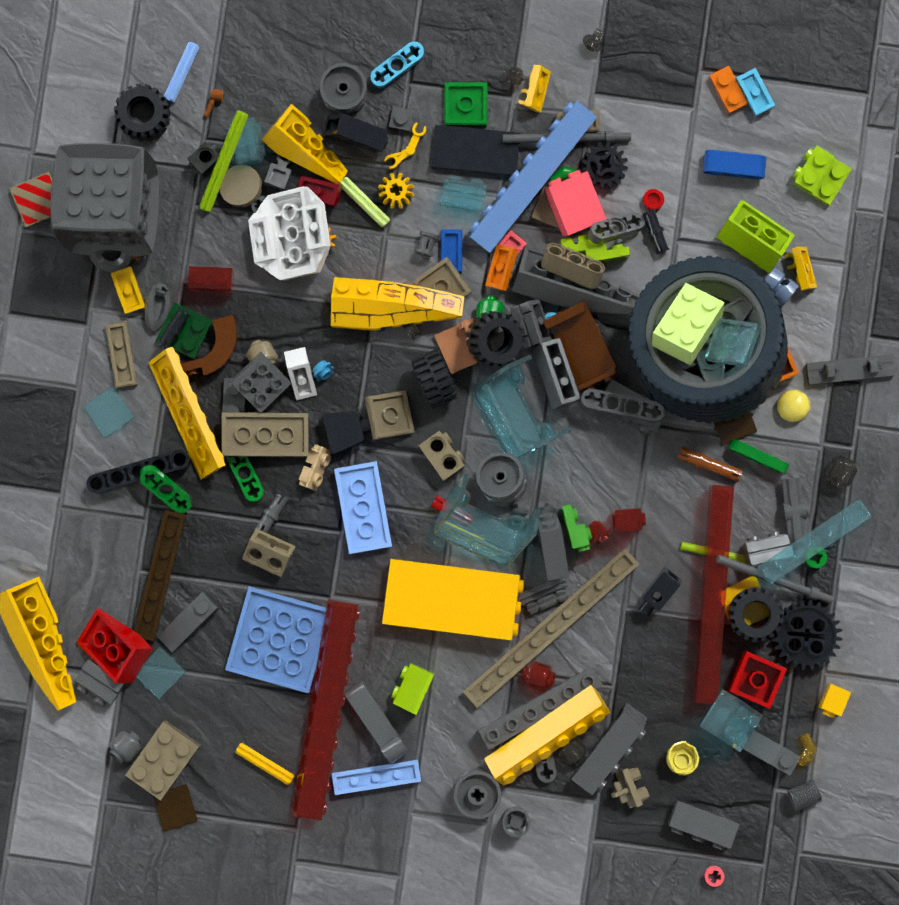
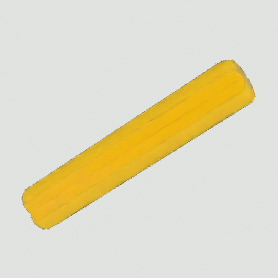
M240 743L237 747L236 754L286 785L291 784L294 774L243 743Z

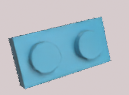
M756 68L736 77L755 117L775 107Z

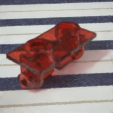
M600 521L590 523L588 527H590L592 537L594 538L590 542L596 541L597 544H600L610 537L608 533L612 530L606 531Z

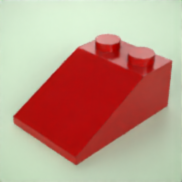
M100 608L95 610L76 642L115 684L132 683L153 650L138 633Z

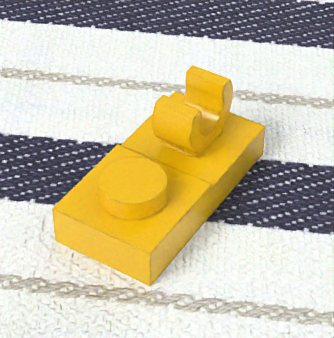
M541 65L533 66L529 76V90L522 89L521 91L527 95V98L524 101L519 100V104L534 112L541 113L551 71Z
M799 246L792 248L793 253H787L785 258L792 257L794 259V263L787 267L788 269L797 268V284L801 287V290L817 288L807 247Z
M132 266L111 272L124 313L145 308Z

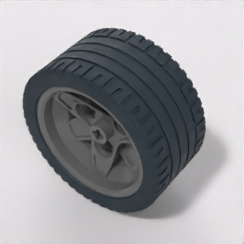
M712 256L688 258L686 261L681 260L675 265L668 266V269L660 271V274L658 276L655 275L652 281L648 282L645 289L639 294L640 297L635 302V307L632 309V316H630L629 343L632 356L643 383L651 396L665 409L667 408L669 412L675 413L681 418L684 417L686 420H695L699 423L731 421L733 418H740L741 415L744 414L745 416L750 413L749 411L758 408V405H762L766 401L765 399L769 398L772 391L778 386L777 383L780 382L782 373L785 370L788 354V340L782 309L770 285L756 271L751 270L750 267L742 265L738 261L734 262L732 259H723L719 256H716V258ZM685 283L727 304L724 306L723 316L691 366L652 346L654 330ZM745 320L749 327L750 339L737 333ZM724 323L732 325L728 330H722L720 327ZM716 357L718 361L715 364H707L709 358ZM726 360L740 361L734 368L725 373ZM699 365L703 377L690 374L685 370Z

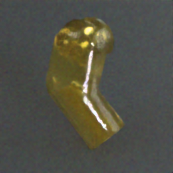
M808 732L799 736L804 746L803 753L799 755L801 758L798 761L802 766L810 765L816 754V746Z

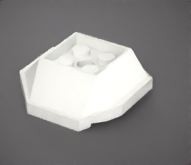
M304 186L268 195L259 206L257 212L248 220L254 263L264 268L277 279L284 281L321 272L331 247L324 202L309 187Z

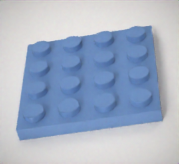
M249 586L225 670L309 693L333 609Z

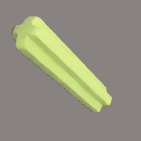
M348 177L342 179L339 183L342 189L382 228L385 227L390 219Z

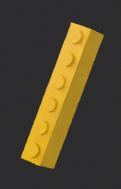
M590 685L484 758L494 778L505 786L515 781L522 773L531 770L541 760L550 757L560 747L566 746L577 735L585 733L589 727L596 722L602 721L611 712L599 692Z

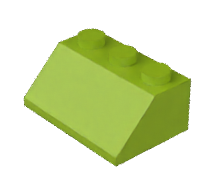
M741 200L716 238L739 252L741 256L748 258L760 269L770 273L795 235L744 200Z

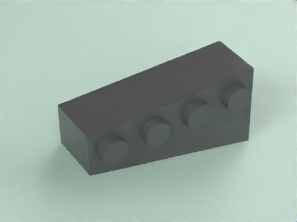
M627 702L623 706L619 718H614L607 729L606 735L603 734L594 746L595 749L589 752L572 776L571 780L591 795L596 790L600 792L607 783L605 778L609 773L613 775L620 766L618 764L619 760L622 757L626 759L633 749L631 747L635 740L639 742L646 733L644 728L647 717Z

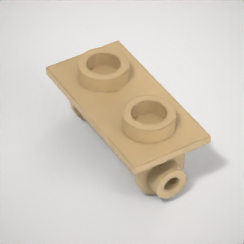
M314 445L310 449L306 462L312 464L311 468L303 467L298 479L300 480L299 485L317 491V488L322 483L324 470L331 460L330 455L332 452L318 445Z

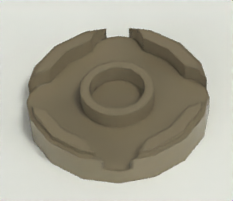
M233 166L226 171L220 187V193L223 199L230 205L246 207L254 203L260 196L262 179L258 172L250 166Z

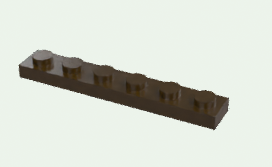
M164 510L134 629L143 639L151 641L156 639L186 519L184 514Z

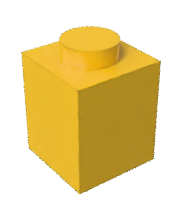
M828 683L818 706L823 709L822 714L832 718L835 715L842 716L851 692Z

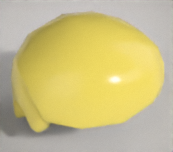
M788 390L782 393L777 400V411L781 418L788 422L804 420L811 410V402L808 396L799 390Z
M681 741L671 746L667 752L666 761L668 767L674 773L685 776L693 773L698 767L699 755L694 746L686 741Z

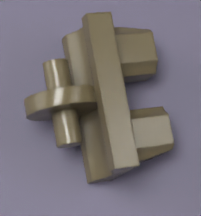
M626 768L615 772L618 781L613 783L616 791L611 793L612 798L619 796L621 803L627 802L629 808L643 805L642 802L649 798L650 795L645 786L636 789L634 781L641 779L639 769Z

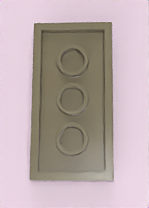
M222 412L221 453L224 457H308V413Z

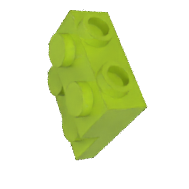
M816 145L814 149L809 148L803 159L806 160L803 168L798 166L792 176L795 178L792 185L830 206L852 168L834 158V155Z

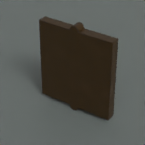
M748 413L745 416L743 414L740 418H733L727 422H713L715 426L713 429L717 431L722 445L731 442L732 439H739L757 432L752 418L753 413Z
M187 784L171 788L161 801L153 796L163 831L176 827L182 828L183 825L198 821Z

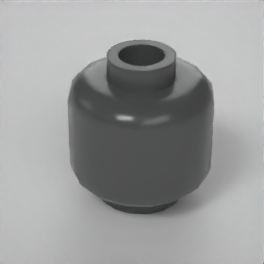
M121 731L109 744L111 749L109 753L121 764L123 762L130 763L142 750L139 743L141 738L133 731L130 733Z

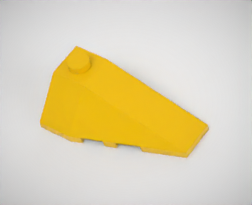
M291 104L268 130L262 141L278 155L335 184H339L348 172L333 151L327 150L322 143L324 140L320 134L316 135L311 129L310 125L312 123Z

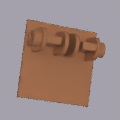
M474 318L464 320L460 324L434 335L451 374L480 362L474 358V355L470 354L468 350L471 348L466 345V341H469L466 333L471 331V328H468L470 323L475 324Z

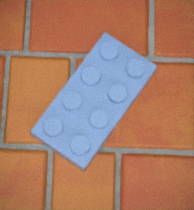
M377 461L334 469L349 554L392 547Z

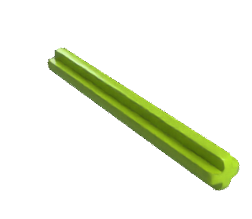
M236 111L200 202L199 208L204 211L210 212L242 134L248 118V114L243 111Z

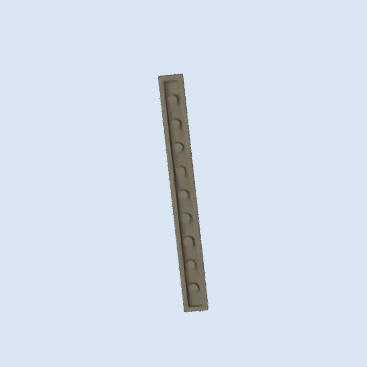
M624 548L467 687L463 693L478 708L632 572L639 563Z

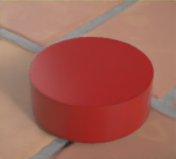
M657 189L648 190L642 199L644 207L649 211L659 210L664 204L663 193Z

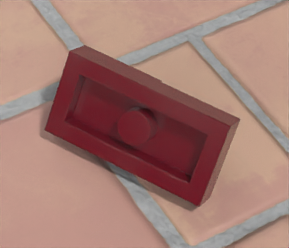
M305 176L300 177L297 188L309 187L325 205L337 206L341 196V185Z

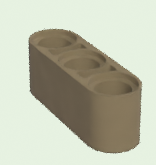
M557 243L547 245L541 261V266L545 270L590 289H595L599 286L605 271V266L600 261Z

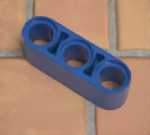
M706 150L703 173L748 179H765L767 157L756 154Z

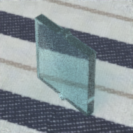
M113 386L101 395L97 394L94 400L84 406L105 438L117 429L121 430L124 424L134 418Z
M159 647L143 664L136 677L145 685V689H149L160 699L186 671L175 661V657L169 656Z

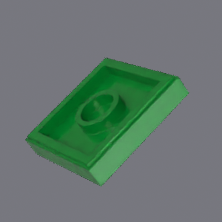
M445 82L446 126H487V82Z

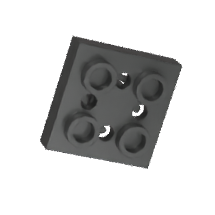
M262 352L230 381L260 413L291 384Z

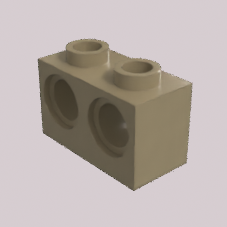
M439 430L418 446L444 482L465 467L463 464L465 458L459 450L455 452L450 446L453 441L446 432L442 434ZM439 440L443 443L444 446L440 452H434L431 449L433 441ZM447 458H453L456 461V466L451 470L446 469L443 465L444 460Z
M256 528L248 542L242 559L282 577L296 546Z

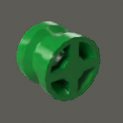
M811 547L804 553V563L809 568H820L825 565L827 554L820 547Z

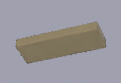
M127 321L105 325L116 389L138 385Z

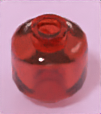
M534 661L529 667L525 666L522 678L525 679L527 688L545 692L548 688L551 689L553 687L556 673L553 672L551 665Z

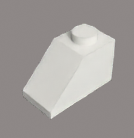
M305 347L284 352L296 400L316 396L317 392Z

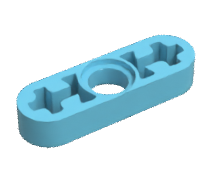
M418 42L408 43L371 72L372 84L377 88H384L422 60L424 56L423 46ZM413 47L415 50L418 48L419 56L412 55L408 58L410 63L407 64L402 54L404 53L405 57H407L411 53L410 48ZM396 59L401 60L404 64L403 68L398 71L391 67V63ZM388 66V70L393 76L390 77L388 73L384 76V82L380 80L376 82V74L383 75L386 72L384 67Z

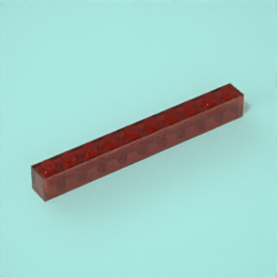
M709 485L693 701L696 703L718 704L728 567L716 563V558L718 555L729 558L734 486Z
M331 599L327 601L291 814L298 818L322 821V815L326 813L327 803L325 798L326 793L328 794L330 791L329 774L334 768L333 751L336 750L338 745L336 733L337 729L341 726L340 710L345 703L344 686L348 684L349 674L347 669L348 664L350 665L352 661L351 645L356 639L355 622L358 621L360 616L358 604Z

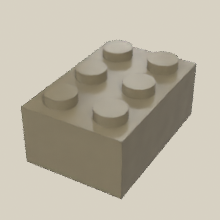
M163 721L125 776L161 801L201 745L168 721Z

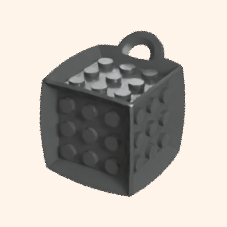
M74 143L60 145L56 153L51 186V227L57 241L70 252L89 255L94 265L106 272H114L126 268L133 256L151 254L155 243L159 211L158 170L151 155L142 147L124 144ZM100 250L121 251V255L117 260L109 261L101 255Z

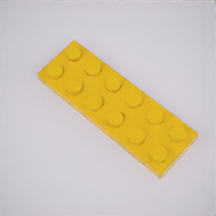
M170 347L148 363L201 480L225 466L224 456L219 451L215 442V436L207 425L206 416L199 407L197 396L192 391L188 376L180 364V358L175 353L174 348Z

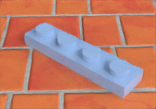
M418 759L332 773L335 795L421 782Z

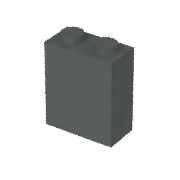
M550 512L543 513L536 517L547 580L569 577L562 528L557 513L553 514Z

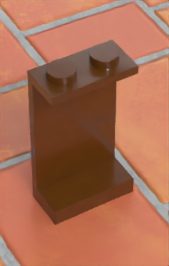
M585 300L543 321L546 329H551L555 339H561L570 369L578 384V391L584 389V391L596 387L595 383L603 380L605 383L615 378L614 374L619 369Z

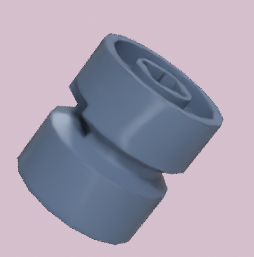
M777 267L765 279V282L774 291L780 307L785 304L799 287L792 279H785V274Z

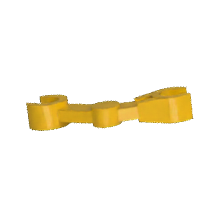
M415 123L412 128L413 136L406 149L388 155L385 158V162L389 159L395 160V164L390 166L389 170L396 169L405 158L415 154L419 139L426 134V126H424L422 133H417L415 129L418 123Z

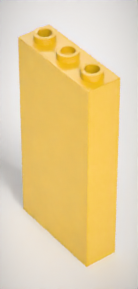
M390 559L382 624L513 640V636L518 635L519 624L515 623L516 614L520 615L521 602H518V595L523 593L524 580H520L521 575Z

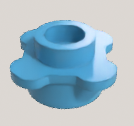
M324 360L319 362L312 372L319 382L329 378L334 367L331 366L330 362L327 363Z

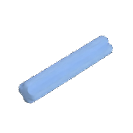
M188 42L164 94L165 99L169 102H175L199 50V46L193 42Z

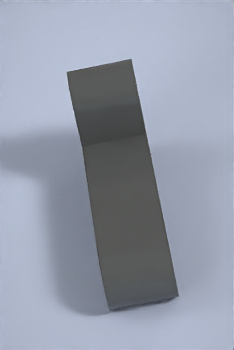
M362 680L344 692V695L378 743L380 750L390 764L409 752L408 747Z

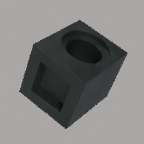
M205 141L187 159L205 177L214 169L221 151L214 143L209 145ZM205 153L212 155V159L208 163L201 161V157Z

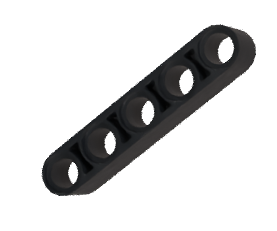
M183 450L171 451L93 474L87 479L86 486L90 492L103 494L141 483L140 478H136L134 475V469L138 466H154L157 461L163 460L165 468L161 472L168 475L187 469L191 464V457ZM179 454H184L186 457V462L182 466H178L175 463V458ZM117 472L123 474V481L119 484H115L113 481V476ZM146 474V479L149 478V477L152 478V479H154V475H153V474H152V475ZM96 478H100L103 482L99 490H95L92 486Z

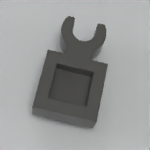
M277 154V165L271 163L264 185L284 191L291 174V170L286 167H289L292 161H283L281 156Z

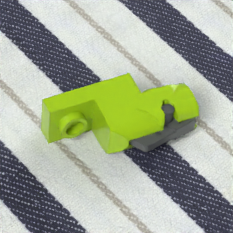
M589 228L569 236H564L560 240L562 246L598 260L601 263L626 259L630 256L629 247H623V244L613 245L610 247L611 250H607L606 243L595 244L591 242L588 238Z

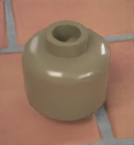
M256 340L250 344V348L246 353L249 362L262 352L276 366L278 355L270 342Z

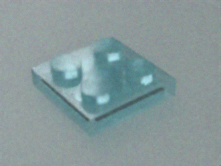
M719 318L705 355L706 360L747 367L761 329L758 323Z

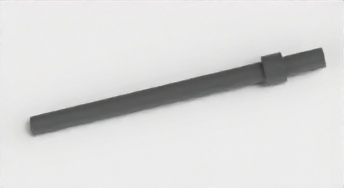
M605 131V133H584L578 142L605 141L606 144L607 142L614 143V141H631V132L614 133V131ZM503 134V143H537L542 136L547 137L549 134Z
M718 555L716 558V563L806 595V598L813 601L820 600L832 604L834 600L833 596L820 592V589L816 587H806L722 555Z

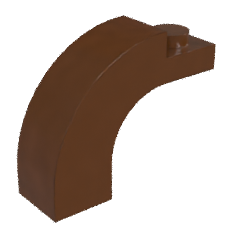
M234 315L212 320L216 335L215 345L207 356L181 363L182 369L188 377L198 375L199 370L203 371L205 377L212 376L221 371L230 362L238 343V329Z

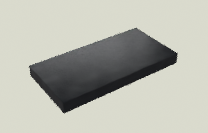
M435 124L431 168L511 176L517 170L520 143H503V134L521 133Z

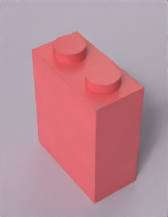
M579 169L569 173L568 179L561 181V178H557L548 182L549 187L544 188L563 237L590 227L595 222L606 220L588 171L581 173Z

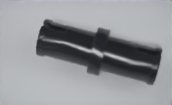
M655 209L649 211L652 220L648 212L643 213L642 216L649 231L647 234L648 237L651 236L656 254L662 253L660 244L664 252L670 250L663 234L664 228L660 226Z
M178 308L170 324L167 323L165 326L167 329L156 344L162 348L165 341H167L163 350L170 348L176 337L181 335V329L191 316L188 312H185L180 319L184 312L181 308Z

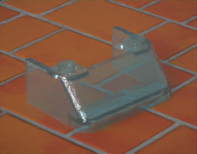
M531 354L501 368L478 383L473 389L474 397L504 453L511 454L518 460L572 431L568 427L556 433L549 423L544 422L538 425L518 389L525 381V376L520 366L532 359Z
M464 473L447 496L435 523L434 534L438 538L496 565L508 566L536 536L541 508L537 507L528 519L515 514L508 516L505 521L468 504L471 496L465 489L469 474Z

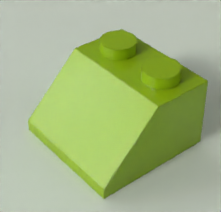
M410 663L409 667L404 666L400 678L403 679L400 687L396 685L391 698L395 699L393 704L417 715L435 673Z

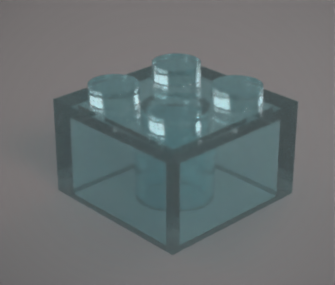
M722 689L700 727L741 752L763 715Z

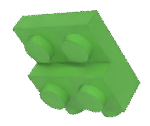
M571 504L562 506L560 509L570 549H576L577 553L589 550V541L592 540L590 527L586 528L585 524H575L579 519L576 508L572 509Z

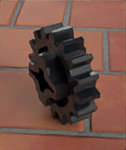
M599 142L597 149L593 146L590 147L591 154L585 152L584 156L588 160H582L581 164L586 166V168L582 169V173L588 171L590 179L593 180V186L598 183L600 184V189H603L604 185L611 189L613 182L617 186L619 185L618 178H625V174L622 171H627L628 167L623 164L628 159L621 157L624 154L623 150L620 152L616 151L618 145L610 148V143L607 142L606 146L603 147L601 142ZM601 152H608L607 155H596ZM614 157L618 160L619 168L614 165ZM608 158H610V159H609V162H608V163H609V164H608V167H609V168H605V169L600 173V171H601V164H604L605 161H607ZM590 163L596 168L595 175L591 170ZM603 176H612L610 179H602Z

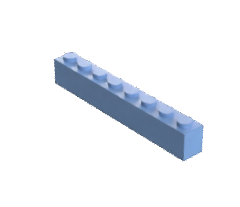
M575 101L573 104L571 102L567 104L562 111L565 115L560 121L556 119L549 127V130H551L550 134L547 137H541L535 145L538 148L533 155L529 153L522 162L524 167L520 172L516 170L511 175L509 186L506 189L504 187L500 189L495 196L498 200L493 206L489 204L482 212L484 215L483 219L480 222L475 221L468 230L471 232L468 237L488 253L494 249L597 118L595 114L580 102Z

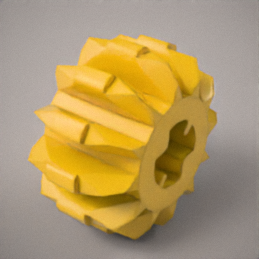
M390 173L391 180L389 181L384 177L383 182L386 185L381 184L378 187L384 191L379 193V198H385L383 201L384 205L391 202V209L395 208V203H398L399 209H403L402 202L409 205L410 201L407 197H414V193L410 192V190L414 189V185H407L410 181L409 177L402 181V173L398 174L397 179H395L393 173ZM393 187H397L398 190L402 189V191H399L400 195L398 196L390 191H393Z

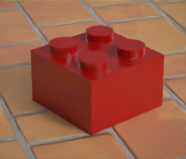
M744 651L727 691L770 709L787 668Z

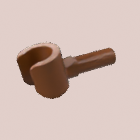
M218 89L211 91L210 101L203 114L204 116H209L215 101H223L224 91Z

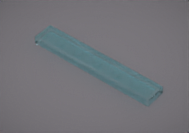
M858 499L758 566V569L768 584L771 585L871 518L872 515L861 499Z

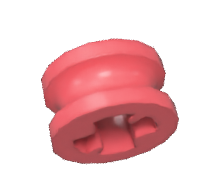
M710 866L706 869L704 878L710 886L717 887L723 883L724 873L720 867ZM716 870L718 871L717 874H720V879L717 878L715 882H712L711 877L708 878V875L713 874V871Z

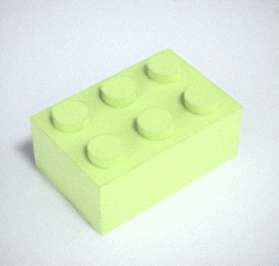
M685 283L654 330L652 346L691 366L723 316L725 302Z

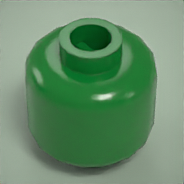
M487 296L484 300L478 302L476 317H482V313H489V311L504 313V304L494 296Z

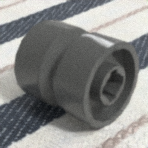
M518 806L508 808L502 816V825L505 832L512 837H520L528 832L531 821L526 810Z

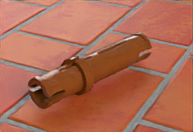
M683 446L677 457L678 460L695 465L697 469L703 468L737 483L743 471L742 469L705 456V453L700 452L699 454Z

